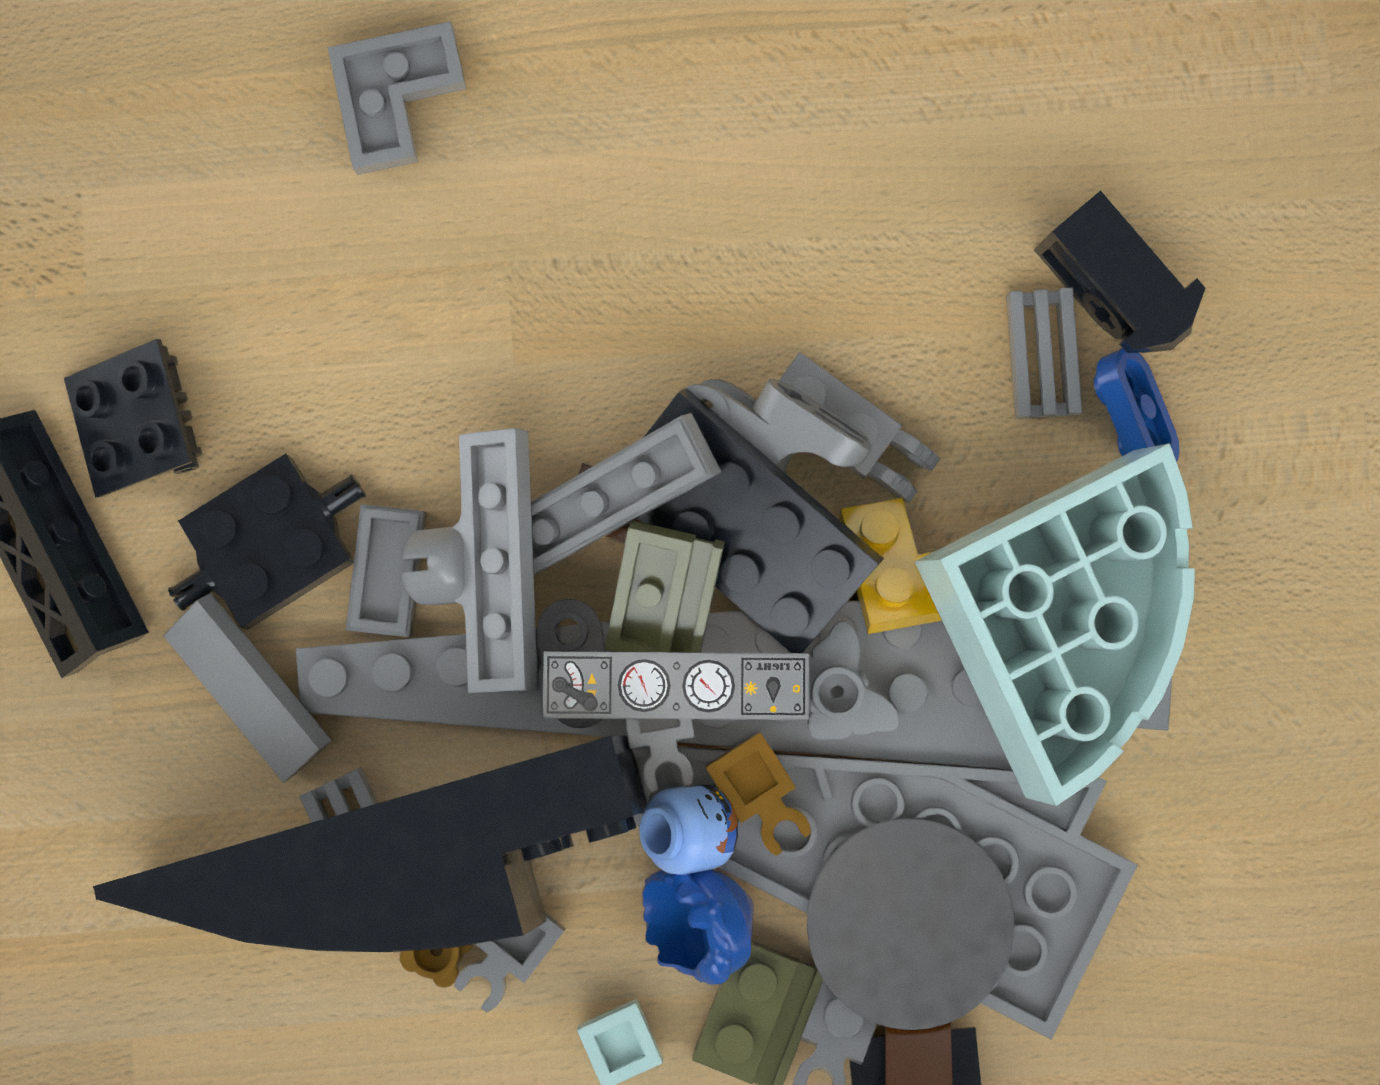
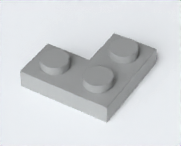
M451 21L328 47L351 162L356 174L361 175L417 163L418 157L406 102L467 89L455 31Z

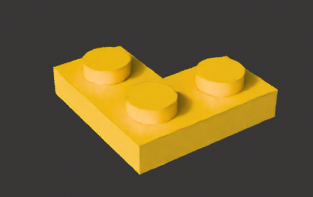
M903 498L841 508L839 520L884 558L857 589L867 633L872 634L942 621L915 564V561L933 552L918 555Z

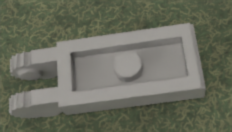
M799 352L779 381L799 390L860 430L869 438L871 451L865 461L857 465L847 466V468L863 479L868 476L897 498H903V501L909 503L917 493V490L906 477L877 462L889 444L907 456L912 463L920 468L932 471L940 461L937 454L922 444V442L900 430L902 427L900 423Z

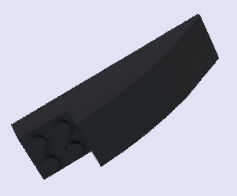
M628 735L608 736L93 886L96 900L244 943L313 951L387 953L454 948L523 936L547 922L530 860L573 847L574 844L571 837L573 833L586 830L588 841L591 843L636 829L634 816L645 812L648 804L633 750L630 749Z

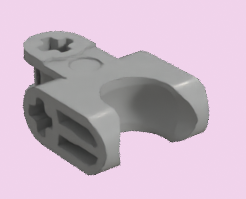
M709 379L700 384L687 387L703 403L710 401L713 404L711 410L784 473H786V466L794 453H814L825 458L831 464L847 467L864 462L871 451V443L864 433L799 390L782 381L769 379L757 400L739 387L722 379Z

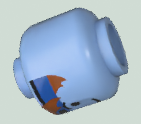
M712 785L667 788L651 798L646 806L639 827L642 847L654 864L666 873L679 875L712 870L726 863L735 851L739 835L738 819L732 803L722 791Z

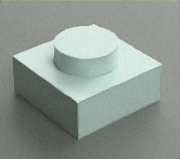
M637 999L578 1025L577 1032L601 1085H616L663 1063V1056Z

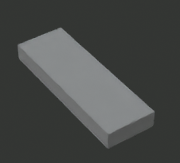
M211 593L196 600L164 634V638L283 783L301 771L332 742Z

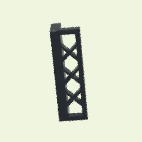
M36 410L0 418V558L61 678H65L78 673L100 655L137 642L148 634L149 631ZM9 513L16 525V535L9 523ZM37 568L45 582V592L37 578ZM66 625L79 648L77 652L74 651L66 635Z

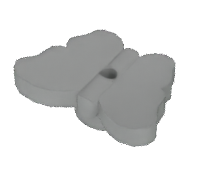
M845 621L834 624L827 637L814 645L812 650L813 656L809 655V711L811 714L807 724L811 735L818 740L845 739L851 732L858 736L875 731L891 732L899 724V715L894 706L884 696L866 688L869 682L864 672L858 670L861 652L859 638L854 627ZM834 686H841V696L833 697L831 689Z

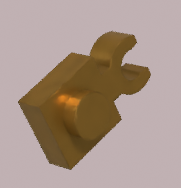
M760 731L705 766L719 790L732 803L740 823H743L755 814L759 815L762 820L760 826L762 841L773 855L777 856L783 852L773 835L774 828L779 822L784 820L792 821L797 825L804 837L811 834V827L805 815L795 807L786 806L781 800V797L794 790L796 786Z

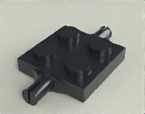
M285 453L178 520L196 551L197 564L200 570L175 586L169 587L170 596L175 598L173 601L178 608L184 611L187 607L194 604L196 600L211 592H215L225 600L239 626L249 630L354 564L353 557L339 535L338 522L335 515L361 498H365V491L360 487L361 485L356 477L350 474L349 477L321 494L307 483L293 458Z

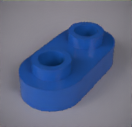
M1123 348L1102 357L1097 363L1094 388L1099 400L1107 407L1118 434L1117 443L1121 456L1134 450L1170 443L1177 462L1180 453L1178 436L1153 373L1144 357L1140 353H1127Z

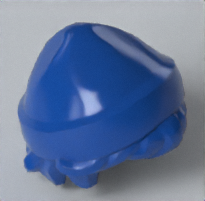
M660 870L644 880L642 904L645 908L643 917L647 929L645 941L649 945H656L658 947L657 962L660 966L674 967L683 974L694 976L700 982L715 985L727 981L731 974L747 963L751 954L754 904L747 892L733 879L714 870L684 875L669 874Z

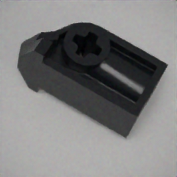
M1101 190L1055 228L1034 249L1036 254L1066 288H1073L1074 298L1092 319L1112 337L1123 340L1119 345L1127 353L1171 351L1192 333L1193 322L1205 292V286L1197 278L1184 288Z

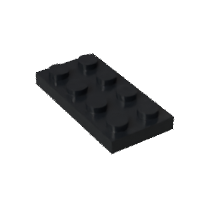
M687 388L681 390L645 436L681 415L692 413L721 473L641 516L638 520L642 523L694 534L696 538L711 542H715V539L725 541L715 587L790 653H803L884 558Z

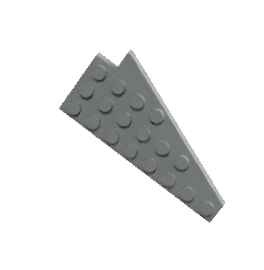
M649 745L632 748L647 804L654 795L667 788L684 786L680 768L674 763L666 762L661 764L655 773L658 791L650 792L643 778L645 764L651 756ZM677 746L678 751L683 753L692 765L693 781L691 785H712L719 789L705 766L730 750ZM774 753L796 786L794 790L781 797V800L786 806L795 807L805 815L811 827V834L804 837L797 825L792 821L784 820L779 822L774 828L773 835L783 852L775 856L768 851L762 841L760 834L762 820L759 815L755 814L743 823H740L738 819L739 835L735 851L728 861L718 866V868L807 913L814 883L825 862L842 843L863 829L889 820L910 818L938 822L960 831L977 843L996 864L1006 882L1014 912V939L1009 961L997 985L981 1004L1052 1040L1138 866L1080 835L1107 781L1098 777L1055 806L1025 798L1013 770ZM644 812L634 816L635 824L639 827Z

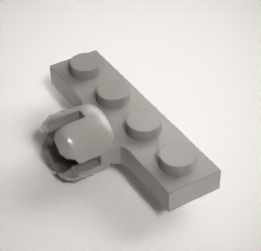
M510 428L460 434L462 507L460 520L453 527L418 530L408 538L403 545L400 560L426 559L428 570L400 573L401 580L406 592L418 604L444 605L459 603L462 605L466 624L468 693L538 690L528 431Z

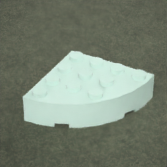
M1170 443L1134 450L915 561L1025 798L1057 806L1097 779L1124 752L1120 748L1129 740L1141 720H1148L1162 700L1184 648L1194 600L1195 568H1189L1187 529H1193L1188 495Z

